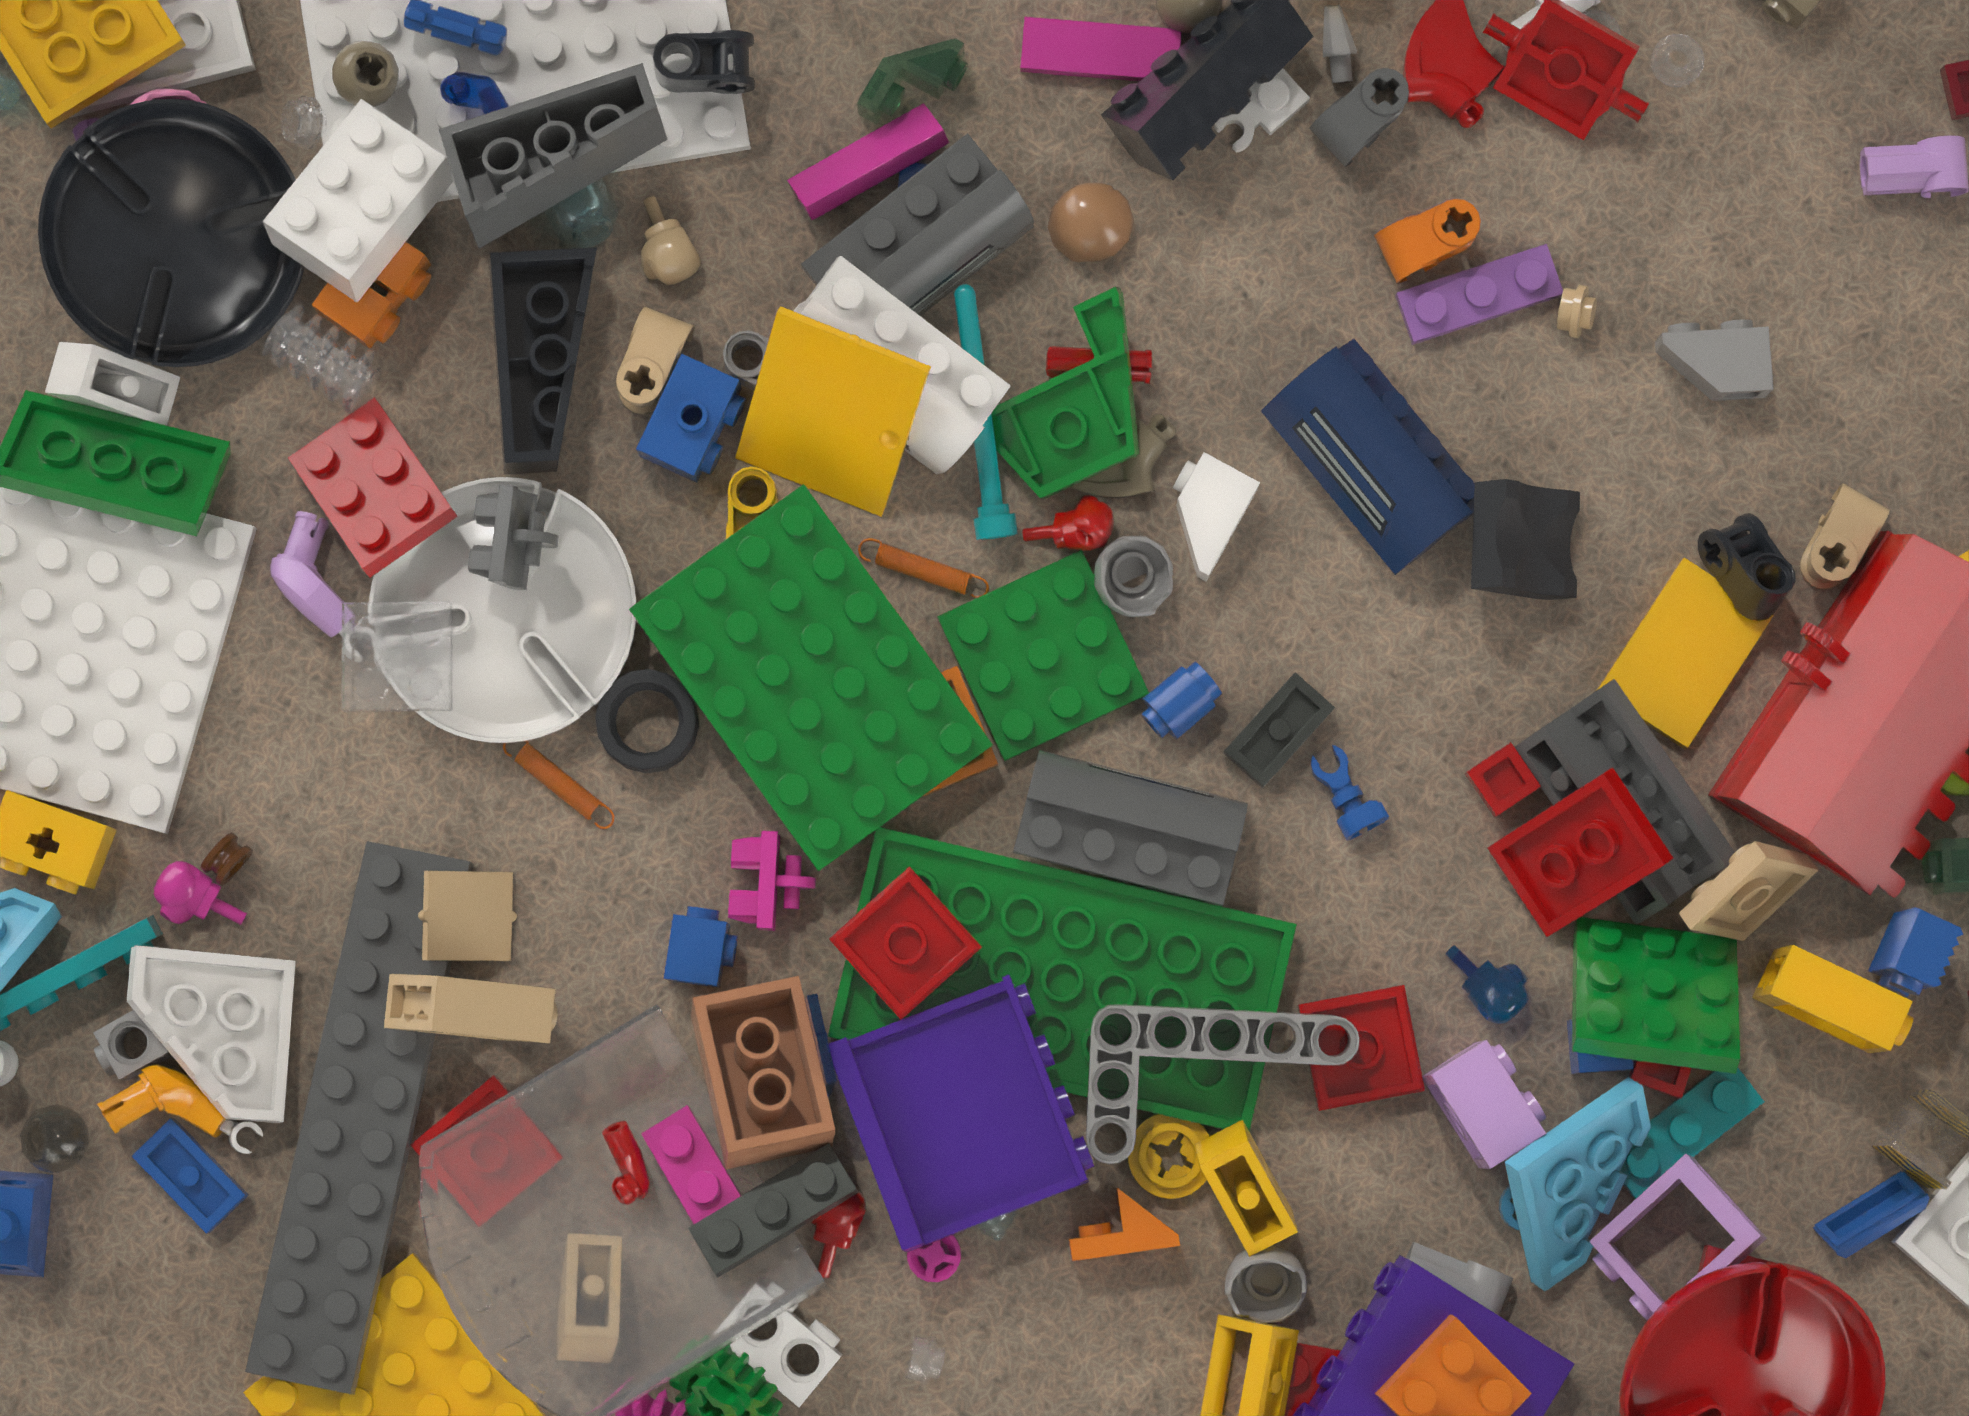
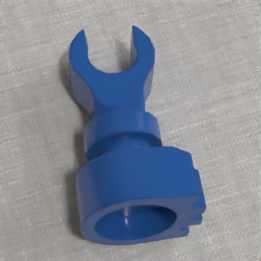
M1332 745L1334 755L1340 764L1339 769L1334 773H1326L1322 771L1319 763L1312 756L1311 770L1316 780L1326 785L1334 795L1331 802L1335 809H1342L1344 815L1338 818L1336 822L1345 839L1349 841L1362 835L1358 831L1367 827V831L1385 823L1389 819V815L1382 802L1370 800L1364 804L1362 803L1360 798L1364 794L1359 785H1352L1348 775L1347 755L1341 748Z

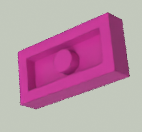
M688 1105L641 1133L693 1224L742 1196Z

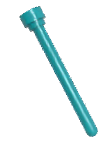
M962 284L954 292L961 348L985 365L975 290L968 284ZM990 414L982 425L985 428L974 441L982 507L977 508L978 518L973 519L976 540L1018 535L1016 514H1010L1009 504H1003L992 415Z

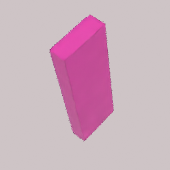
M1024 17L1020 72L1141 81L1152 71L1151 65L1159 56L1167 51L1180 48L1181 32L1172 28Z
M923 103L787 181L811 220H815L946 146L949 140L944 129Z

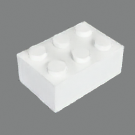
M360 99L263 220L272 245L355 302H358L454 180L445 155Z

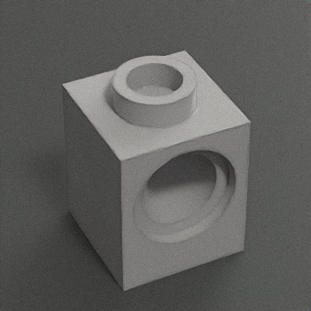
M134 1010L93 1032L100 1044L94 1048L100 1065L107 1075L116 1074L119 1080L129 1081L142 1073V1068L159 1064L172 1057ZM139 1028L146 1035L147 1047L141 1056L133 1059L125 1052L124 1039L131 1030Z

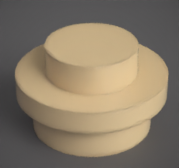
M1578 285L1577 289L1565 288L1562 293L1557 318V329L1569 331V336L1573 338L1580 337L1582 328L1591 330L1594 323L1597 299L1589 297L1588 286Z

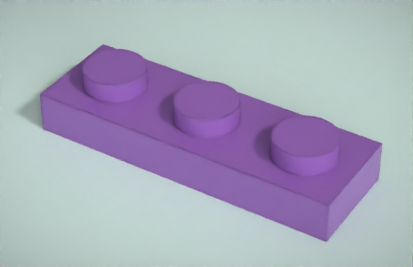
M1544 244L1397 292L1395 297L1411 343L1414 345L1561 297L1563 289L1548 246Z

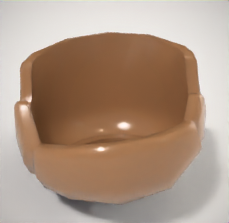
M1083 183L1063 193L1053 205L1047 228L1054 247L1070 260L1078 263L1105 261L1111 258V256H1115L1129 242L1134 219L1129 201L1119 190H1114L1113 186L1103 183Z

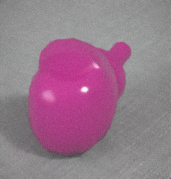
M176 861L169 864L159 876L154 887L153 895L161 905L160 915L173 923L182 924L194 915L204 920L208 911L212 910L241 925L247 913L216 898L222 886L212 883V878L184 861Z

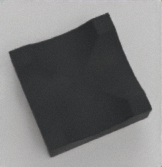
M1510 479L1475 482L1471 589L1542 600L1577 598V578L1571 563L1570 541L1572 528L1580 510V492L1536 487Z

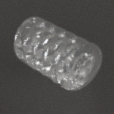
M298 303L276 323L263 345L262 356L271 353L270 359L273 365L279 368L288 365L290 376L296 379L306 376L307 387L315 391L324 387V398L331 402L342 398V409L352 413L362 404L381 374L380 367L377 369L372 367L376 351L369 348L359 358L354 355L358 343L356 338L351 337L342 346H339L336 343L340 328L334 325L322 335L319 333L323 317L316 314L307 323L302 322L305 305Z

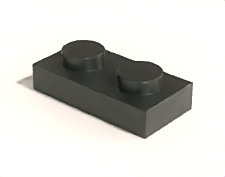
M1295 672L1224 750L1223 754L1263 789L1335 707Z

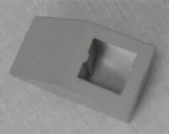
M1741 319L1723 322L1720 324L1721 329L1700 330L1699 323H1679L1668 326V332L1662 333L1655 341V352L1712 401L1765 398L1774 390L1769 326L1753 327L1752 320Z

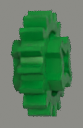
M706 1339L701 1346L693 1342L670 1369L675 1375L669 1381V1384L676 1390L681 1391L675 1397V1401L677 1403L686 1399L684 1404L688 1412L687 1415L779 1416L777 1413L783 1407L781 1401L772 1397L778 1388L775 1384L766 1382L764 1377L766 1370L763 1367H751L748 1364L749 1355L743 1352L738 1357L735 1352H732L729 1343L724 1342L717 1349L711 1339Z

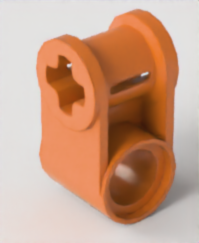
M1452 199L1418 215H1412L1399 220L1377 232L1374 237L1396 283L1399 284L1407 281L1406 276L1422 268L1426 272L1437 266L1440 262L1469 248L1480 230L1481 220L1479 212L1473 204L1462 199ZM1450 215H1452L1456 222L1465 220L1467 223L1460 238H1458L1454 231L1447 233L1443 231Z

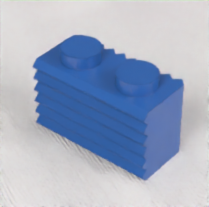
M1916 907L1895 912L1868 971L1880 976L1878 985L1905 998H1908L1909 993L1919 996L1922 989L1942 985L1939 977L1946 975L1943 967L1950 965L1948 957L1955 955L1952 947L1959 945L1956 937L1963 935L1961 927Z

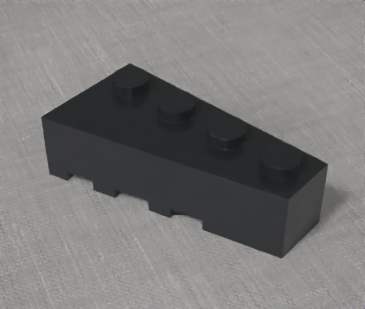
M1230 0L1232 4L1218 16H1210L1198 23L1191 31L1192 38L1178 50H1170L1159 56L1151 65L1152 71L1140 82L1123 87L1112 97L1110 101L1112 105L1101 116L1137 164L1170 180H1174L1185 169L1180 159L1193 147L1197 150H1204L1216 137L1212 126L1220 118L1231 114H1239L1251 101L1252 92L1249 88L1255 82L1258 84L1270 82L1314 37L1289 0Z
M597 247L490 253L489 270L504 475L557 472Z

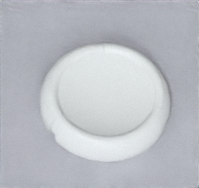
M512 477L486 478L463 483L442 492L458 517L379 571L372 580L369 597V623L375 626L377 641L373 642V646L384 674L398 695L420 716L445 731L467 739L488 743L524 742L547 736L569 726L580 719V716L593 705L599 703L620 675L632 646L636 620L630 613L629 608L636 604V593L631 569L621 546L607 525L594 511L580 500L560 489L556 493L542 488L541 482ZM499 485H514L518 487V490L538 495L536 511L546 513L544 532L559 536L557 548H542L540 566H529L527 590H516L488 581V578L470 573L468 570L470 550L474 545L492 546L494 527H484L476 524L474 517L476 497L478 495L498 493Z

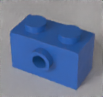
M681 353L637 445L636 450L639 456L696 483L702 472L711 475L724 447L718 444L717 440L725 424L731 427L735 426L746 402V398L739 395L742 390L740 380Z

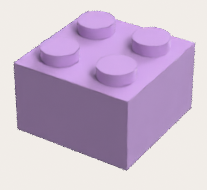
M1487 1040L1473 1043L1422 1076L1424 1083L1478 1168L1483 1169L1493 1168L1546 1134L1540 1124L1541 1121L1546 1119L1541 1106L1530 1091L1523 1093L1516 1087L1510 1077L1517 1072L1516 1068L1500 1044L1495 1047L1493 1045L1490 1046Z

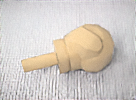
M656 197L646 198L644 205L653 226L644 233L647 242L641 250V266L648 279H658L666 285L686 280L695 274L700 267V256L684 228L681 227L680 222L677 219L665 220Z

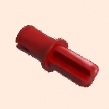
M1054 346L1048 348L1045 368L1047 376L1050 378L1057 377L1094 359L1092 349ZM1129 350L1132 382L1150 384L1151 371H1149V368H1152V350Z

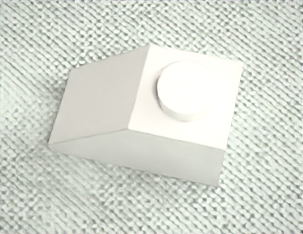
M59 342L45 393L67 401L167 426L181 377L142 362L125 358L93 344Z
M1203 452L1197 465L1189 460L1186 462L1173 489L1181 492L1176 507L1196 575L1207 582L1253 499L1260 482Z

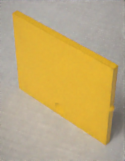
M780 306L775 316L735 458L800 485L804 484L807 489H813L882 517L931 366L861 339L855 334L846 333Z

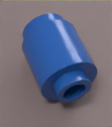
M1194 662L1186 669L1182 666L1179 667L1142 699L1147 709L1141 715L1160 738L1169 733L1177 740L1216 707L1214 701L1222 695V692L1209 674L1197 662Z

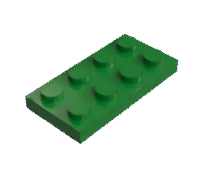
M25 390L0 446V487L197 537L231 454L230 441Z

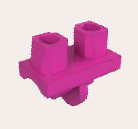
M762 831L761 837L732 840L731 869L759 871L758 891L730 890L728 918L747 924H757L756 928L758 930L775 931L777 888L784 889L783 909L799 910L800 889H816V878L801 876L802 856L786 855L785 875H778L780 835H778V831Z

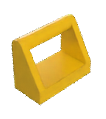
M1218 1314L1200 1416H1226L1222 1415L1237 1330L1252 1334L1238 1416H1284L1299 1330Z

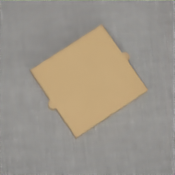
M424 871L423 910L418 914L419 919L423 921L422 960L511 961L512 922L517 918V914L512 911L513 872Z

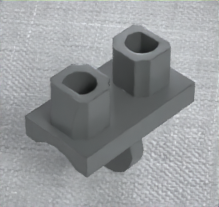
M499 485L498 493L478 495L476 497L474 512L476 524L484 527H494L492 546L474 545L470 550L468 563L470 573L488 578V581L510 589L527 590L529 566H540L542 548L558 547L559 536L544 532L546 513L536 511L538 495L518 490V487L514 485Z

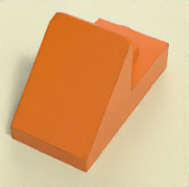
M1116 1188L1122 1231L1111 1232L1110 1222L1078 1226L1079 1237L1069 1238L1072 1261L1180 1246L1179 1235L1119 1188Z

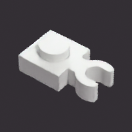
M1283 68L1270 82L1263 84L1255 82L1249 88L1252 92L1251 101L1239 114H1231L1220 118L1215 123L1214 129L1218 133L1225 126L1232 123L1238 124L1242 128L1243 136L1232 147L1236 153L1245 150L1250 145L1254 129L1259 125L1269 135H1272L1309 102L1310 97Z

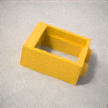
M1795 945L1773 950L1752 996L1757 1001L1867 1053L1891 1051L1894 1044L1901 1046L1914 1020V1017L1908 1015L1913 1001Z

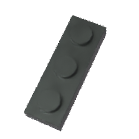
M828 1143L688 1229L718 1278L856 1195L858 1191Z

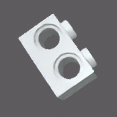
M774 1284L769 1291L759 1285L715 1338L721 1343H729L732 1352H735L738 1357L743 1352L749 1355L748 1364L753 1368L763 1367L766 1370L764 1373L765 1379L769 1383L775 1384L778 1391L797 1407H800L843 1355L835 1348L840 1338L817 1319L808 1326L793 1313L799 1304L777 1285ZM763 1308L774 1314L777 1320V1330L773 1337L758 1339L749 1332L747 1320L753 1310ZM797 1344H808L814 1347L819 1355L817 1369L810 1374H800L794 1371L789 1364V1353L792 1347Z

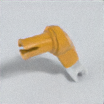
M158 1064L142 1068V1073L138 1075L139 1081L104 1102L97 1103L98 1108L109 1123L114 1134L157 1108L159 1112L165 1110L168 1114L184 1119L214 1138L219 1137L224 1132L229 1136L231 1147L243 1154H250L252 1152L237 1143L236 1135L241 1128L249 1127L263 1137L261 1128L253 1122L242 1121L238 1123L235 1120L225 1119L190 1077Z

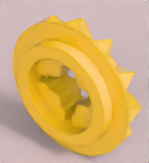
M1156 1114L1146 1119L1136 1129L1134 1149L1128 1156L1129 1167L1134 1179L1143 1189L1157 1197L1176 1199L1192 1194L1207 1180L1199 1167L1195 1144L1210 1137L1208 1132L1199 1123ZM1179 1133L1184 1136L1180 1141L1182 1144L1180 1153L1186 1157V1161L1193 1165L1189 1168L1185 1165L1181 1167L1173 1164L1169 1171H1165L1161 1178L1158 1174L1161 1170L1159 1166L1162 1158L1155 1153L1156 1150L1149 1147V1144L1152 1142L1157 1146L1159 1144L1169 1146L1172 1140H1176Z

